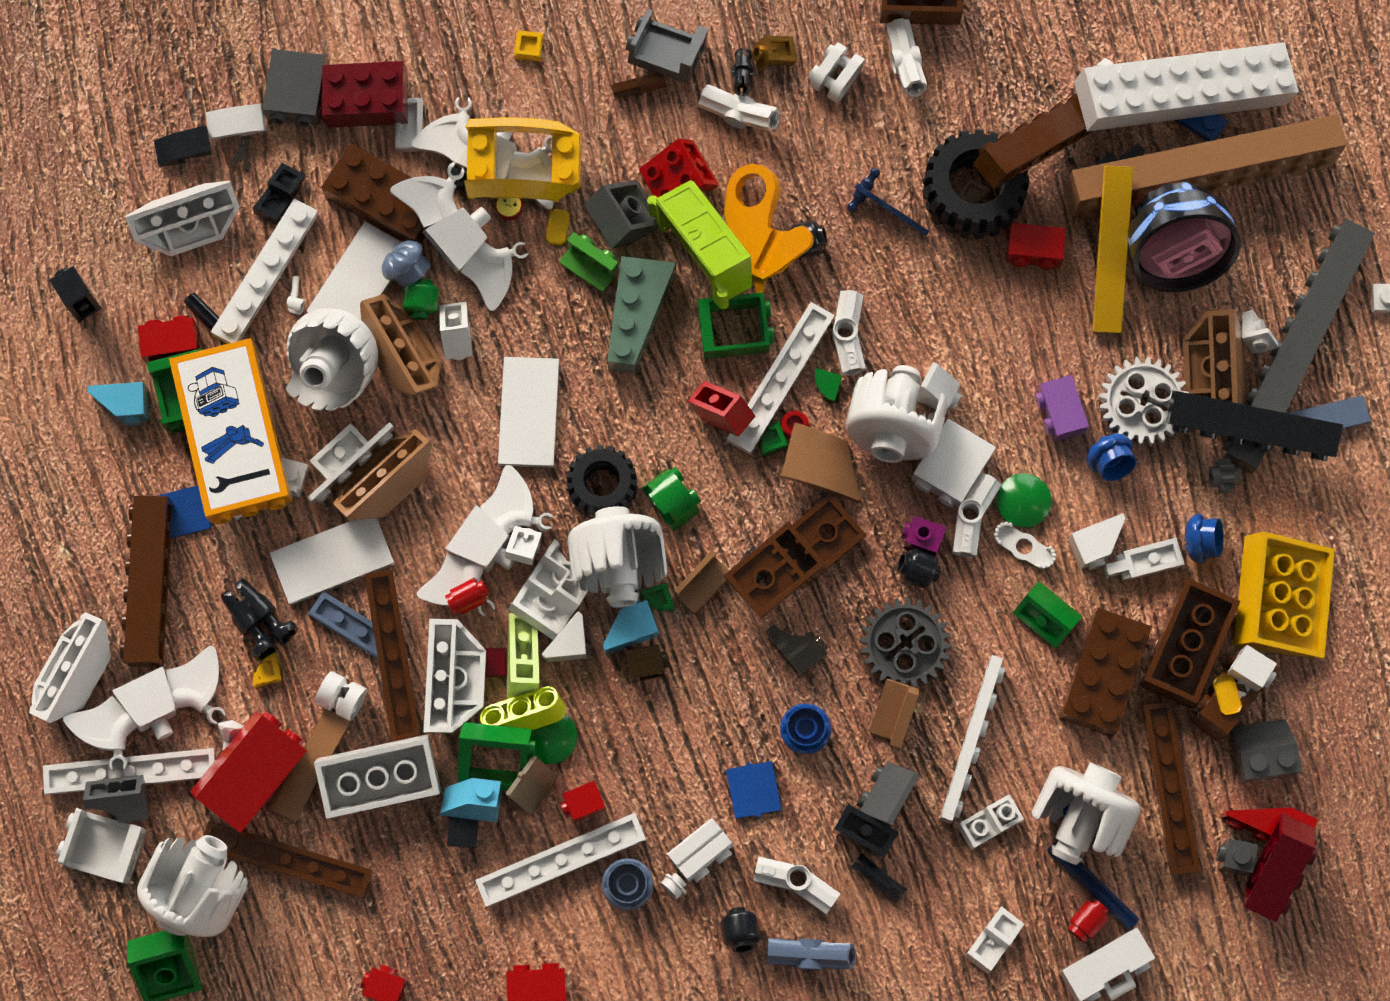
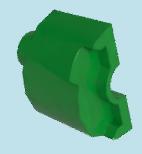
M676 467L671 470L666 469L640 488L649 501L657 508L673 532L700 513L697 504L701 502L692 488L690 490L685 488L682 483L684 478Z

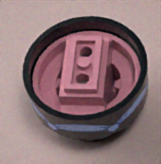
M1189 182L1169 183L1161 186L1158 190L1149 192L1137 206L1136 218L1132 220L1128 229V247L1134 271L1145 285L1159 291L1183 292L1210 284L1231 268L1241 248L1238 230L1224 201L1215 195L1208 194L1201 186L1193 185Z

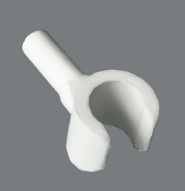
M293 276L291 296L287 299V306L290 313L301 315L304 310L305 300L298 298L299 277Z

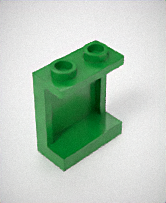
M201 349L147 362L162 416L160 420L161 425L166 431L177 433L185 430L169 359L198 352Z

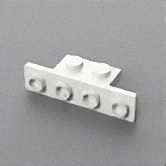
M389 422L372 439L367 441L350 423L310 460V463L324 476L326 481L307 497L308 501L313 505L316 501L320 504L326 500L332 493L329 490L337 482L340 485L343 484L353 474L350 470L358 463L360 466L365 464L373 456L371 451L378 444L383 447L393 438L391 433L394 431V426Z

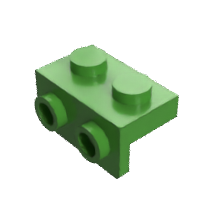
M573 232L567 240L568 250L560 259V264L600 292H605L619 273L616 256L606 249L603 252L594 246L595 243L586 235L582 234L579 236Z

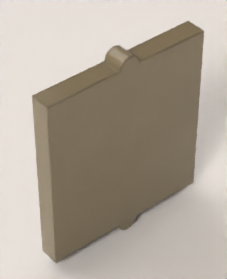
M533 755L523 770L517 774V778L505 794L532 816L542 800L547 797V793L559 777Z

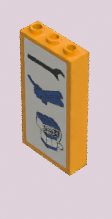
M249 338L170 358L169 361L203 509L208 521L215 524H224L231 521V518L235 516L251 517L257 515L259 510L266 508L278 510L286 507V503L292 502V497L256 346L252 339Z

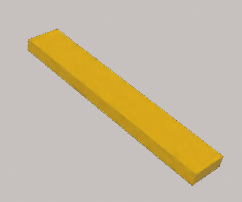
M1104 165L1092 327L1094 332L1121 333L1133 181V167Z

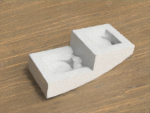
M1001 906L964 957L989 974L1022 929L1024 923Z

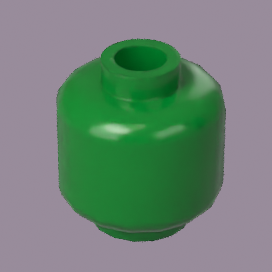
M419 279L405 286L402 305L404 311L411 313L412 319L427 320L428 315L435 314L438 310L439 289L433 285L432 280Z

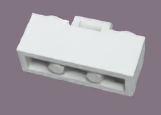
M1134 928L1061 970L1059 974L1075 1001H1094L1101 997L1099 991L1102 989L1109 1000L1113 1001L1136 987L1129 973L1134 971L1137 976L1151 968L1149 962L1155 959L1138 928ZM1121 974L1124 980L1110 987L1108 981Z

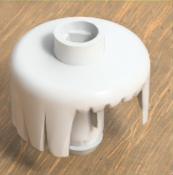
M336 308L317 309L301 317L288 335L287 358L289 368L293 371L286 391L291 398L299 395L297 402L305 407L314 402L311 407L313 410L321 411L326 408L327 411H335L338 407H347L354 399L360 396L377 369L378 348L370 329L355 315Z
M906 365L897 366L890 373L891 378L888 381V372L885 369L878 370L874 376L873 372H870L864 377H860L854 388L846 420V430L852 441L870 452L876 459L889 463H897L902 460H917L931 455L939 444L948 405L946 396L941 393L936 412L930 413L926 421L925 414L917 415L915 412L920 392L919 384L922 381L917 369Z
M626 507L603 508L595 513L596 518L577 525L568 535L567 542L572 581L577 588L579 586L583 591H586L587 584L588 590L591 593H597L599 579L602 593H609L610 595L606 600L611 607L632 606L637 603L639 597L635 590L641 589L642 575L647 587L653 585L654 575L657 583L667 576L662 527L657 520L649 516L629 514V509Z
M1092 762L1089 763L1085 774L1063 766H1057L1051 770L1032 810V816L1035 820L1039 818L1046 819L1052 809L1049 819L1054 823L1063 816V808L1070 804L1055 836L1058 842L1056 845H1052V854L1077 865L1083 860L1080 858L1082 851H1088L1095 834L1094 851L1101 853L1108 847L1106 851L1108 856L1115 853L1114 857H1118L1122 854L1140 816L1141 808L1134 799L1116 790L1122 778L1120 775Z
M204 835L197 841L191 840L184 849L185 838H177L174 842L173 838H168L159 843L137 887V896L143 908L156 919L160 927L175 935L212 937L222 933L231 921L248 885V881L244 878L241 870L236 876L237 865L235 862L230 861L224 870L227 862L226 844L220 839L209 835Z

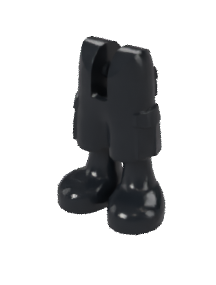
M241 578L235 583L242 597L245 596L241 602H238L239 599L233 596L228 589L220 596L232 615L233 623L241 634H250L252 636L255 646L251 654L256 661H261L268 655L275 653L278 647L259 626L260 623L264 622L281 646L287 644L296 635L298 627L292 621L280 622L274 616L275 606L247 580Z

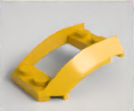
M480 118L468 120L465 126L468 130L467 180H464L468 199L489 197L490 199L527 198L559 202L567 194H572L581 188L580 133L558 121L532 118ZM526 132L552 135V182L496 179L497 133Z

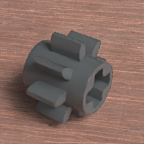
M1231 458L1217 459L1215 466L1209 467L1210 486L1218 487L1219 494L1232 493L1235 490V485L1241 484L1239 465L1231 464Z

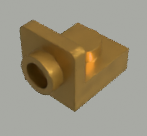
M765 35L753 46L752 55L758 71H763L769 65L793 66L798 61L793 36Z

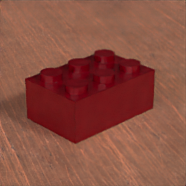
M403 61L322 65V116L328 128L394 125L395 123L408 124V72Z
M1283 813L1281 814L1254 866L1253 873L1250 874L1244 886V908L1274 922L1278 921L1281 914H1287L1292 903V899L1289 897L1294 889L1297 891L1300 889L1305 877L1302 872L1306 865L1311 866L1318 852L1315 849L1317 839L1314 836V827Z

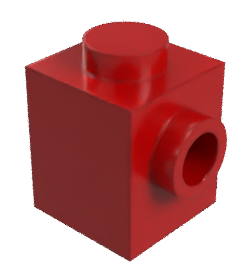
M595 780L563 793L565 801L560 803L566 819L572 817L574 823L606 810Z
M381 964L380 970L372 967L370 973H365L360 988L364 989L363 996L377 1001H401L408 980L396 976L398 970Z

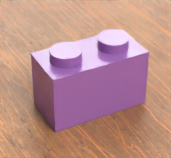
M1072 375L1041 383L1035 394V401L1038 409H1043L1046 419H1043L1046 434L1052 436L1053 442L1085 434L1089 425Z

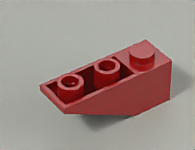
M1292 807L1227 810L1220 816V818L1226 820L1227 826L1238 831H1242L1244 828L1253 832L1252 837L1264 843H1267L1282 813L1314 827V830L1319 820Z

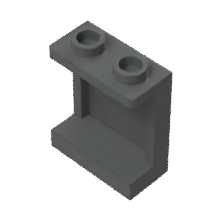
M648 9L645 16H640L636 23L635 36L630 35L625 50L629 51L628 63L688 84L706 47L709 29L699 25L693 35L654 21L652 19L653 10Z
M272 49L262 107L266 119L276 124H284L287 121L295 122L303 127H310L312 124L319 125L320 118L318 112L322 93V65H329L326 55Z

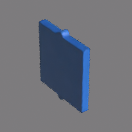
M198 485L157 495L168 496L173 501L171 539L212 529L210 522L205 517Z
M772 761L758 764L748 762L746 766L726 769L735 819L754 815L759 818L761 814L782 810Z

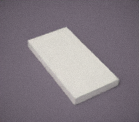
M364 222L307 309V313L322 308H336L347 311L361 320L360 302L384 294L393 281L384 278L381 266L385 256L392 252L393 247L402 242Z
M504 357L498 454L499 466L554 468L559 359Z
M377 518L352 520L270 552L290 606L319 595L323 591L326 592L362 578L364 574L374 573L395 565Z

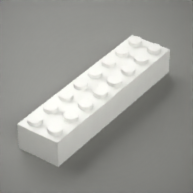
M1285 42L1087 67L1082 70L1074 81L1087 132L1284 106L1299 92Z

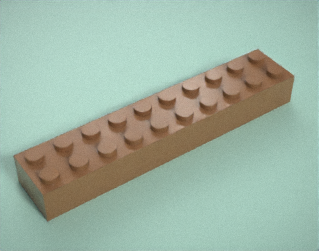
M1337 114L1072 170L1065 187V192L1072 219L1081 217V220H1088L1101 213L1104 165L1133 167L1131 207L1133 206L1134 209H1137L1139 203L1143 201L1149 192L1158 190L1161 186L1169 183L1189 182L1193 185L1201 186L1205 191L1220 192L1226 190L1231 185L1239 184L1240 187L1253 184L1255 180L1265 179V181H1272L1280 178L1283 174L1291 173V175L1296 176L1307 172V169H1328L1334 165L1347 143Z

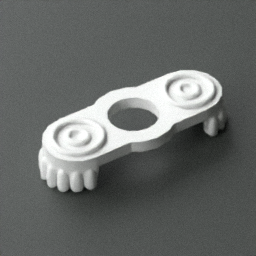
M1002 522L1000 525H997L994 531L995 541L1001 547L1010 551L1016 559L1026 561L1039 569L1049 568L1056 560V554L1051 546L1046 547L1037 542L1032 535L1020 532L1012 526L1011 522ZM1021 539L1028 540L1032 545L1031 552L1020 554L1016 549V543Z

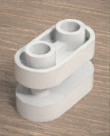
M839 42L835 46L831 44L823 55L825 60L820 66L815 65L808 76V79L811 80L809 86L818 92L827 87L830 89L827 98L835 103H838L843 98L866 63V59L858 54H855L851 59L847 58L848 48ZM839 66L843 67V71L836 80L831 78Z

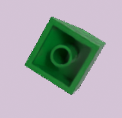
M164 930L127 941L128 966L143 1001H164L202 990L193 947L188 935L179 936Z

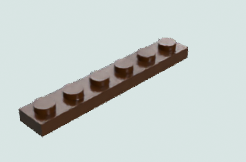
M393 569L364 574L391 742L420 736Z
M1169 701L1143 705L1141 708L1170 876L1201 872L1172 703Z
M208 821L204 835L216 837L226 844L228 858L361 898H365L373 874V870L245 831L239 833L234 828Z

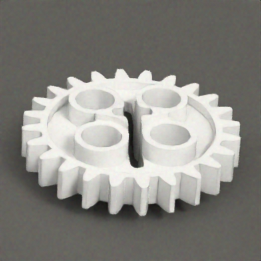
M1148 356L1142 364L1139 358L1135 357L1132 366L1127 360H1124V369L1116 365L1114 367L1115 375L1108 373L1106 376V380L1110 384L1102 383L1101 389L1106 393L1099 394L1098 400L1106 402L1099 406V411H1107L1102 421L1111 420L1112 423L1108 430L1111 431L1117 428L1119 430L1118 434L1127 435L1131 441L1133 438H1137L1138 446H1141L1144 439H1147L1148 444L1152 446L1155 437L1163 443L1165 440L1164 433L1173 437L1175 432L1172 430V425L1166 423L1172 390L1189 393L1181 391L1186 384L1185 381H1176L1180 374L1179 372L1171 375L1169 373L1170 364L1163 369L1160 367L1161 359H1158L1155 365H1153ZM1138 379L1143 387L1133 389L1128 381ZM1159 388L1164 389L1168 392L1169 397L1160 399L1156 396L1155 390ZM1120 392H1125L1129 396H1122ZM1142 397L1147 398V404L1145 406H1142L1140 404ZM1121 404H1128L1132 407L1133 413L1123 414L1119 410V406ZM1160 407H1166L1167 411H1163ZM1150 413L1157 415L1159 423L1150 424L1147 422L1145 415Z

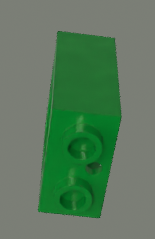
M764 292L737 295L729 299V306L726 309H720L713 302L712 298L698 299L704 359L769 353L770 344L774 343L773 327L767 326V318L771 317L770 301H764ZM757 308L761 342L714 347L711 312Z
M463 722L459 737L457 783L470 778L501 781V790L508 791L519 772L473 767L474 745L521 750V772L533 755L535 756L536 741L531 740L532 729Z

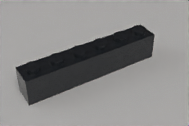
M1173 390L1166 423L1172 425L1173 431L1188 433L1189 428L1200 430L1199 436L1216 439L1217 434L1228 436V442L1244 445L1245 439L1256 441L1255 447L1272 450V445L1283 447L1282 453L1299 456L1300 451L1311 453L1310 458L1327 461L1328 456L1336 458L1343 424Z

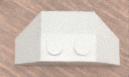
M230 181L205 183L151 201L126 215L125 218L135 243L168 256H174L223 239L239 209V204Z
M85 612L80 616V620L73 623L61 635L34 684L30 714L51 723L63 718L67 714L84 708L111 659L107 626L104 620Z
M429 619L424 733H454L463 725V722H467L484 708L486 650L458 619Z

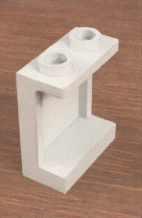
M947 419L942 427L936 450L931 455L922 459L913 474L912 481L915 482L914 485L919 490L925 493L932 492L939 496L938 500L944 505L951 508L953 506L959 508L984 466L990 460L996 447Z
M76 808L75 813L70 814L66 823V830H68L66 839L61 841L58 846L56 857L59 859L57 863L129 885L147 830L136 825L119 823L117 820Z

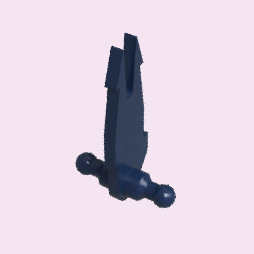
M872 168L868 177L863 178L860 184L857 183L854 188L856 190L853 193V200L847 205L849 212L854 213L858 205L868 197L924 235L928 234L929 230L871 192L875 179L880 176L878 168Z

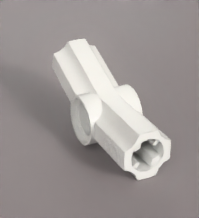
M895 19L887 23L886 27L892 49V68L894 74L899 76L904 94L909 95L911 98L918 97L927 90V82L922 70L921 53L919 47L915 46L909 19Z
M709 84L704 87L698 107L723 117L724 121L738 129L750 126L769 132L777 128L780 122V111L778 108L757 103L746 95L742 96L743 94L741 93L740 96L737 94L733 95Z
M852 290L840 291L832 332V340L836 346L842 375L848 376L859 374L866 370L858 338V325L864 295ZM846 328L851 331L852 335L844 338L838 334V331Z
M982 472L979 474L957 511L952 554L959 557L969 558L977 556L982 517L1002 485L989 474ZM973 509L977 514V518L973 520L966 519L963 515V510Z
M758 857L753 882L790 890L824 914L828 913L840 895L839 892L816 877L803 865H793ZM795 871H800L805 875L806 883L802 886H794L790 881V875Z

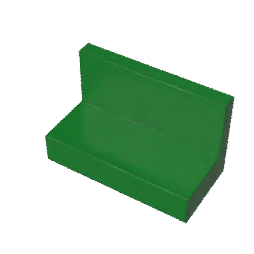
M1040 581L1028 592L1012 612L1055 648L1061 644L1083 617Z

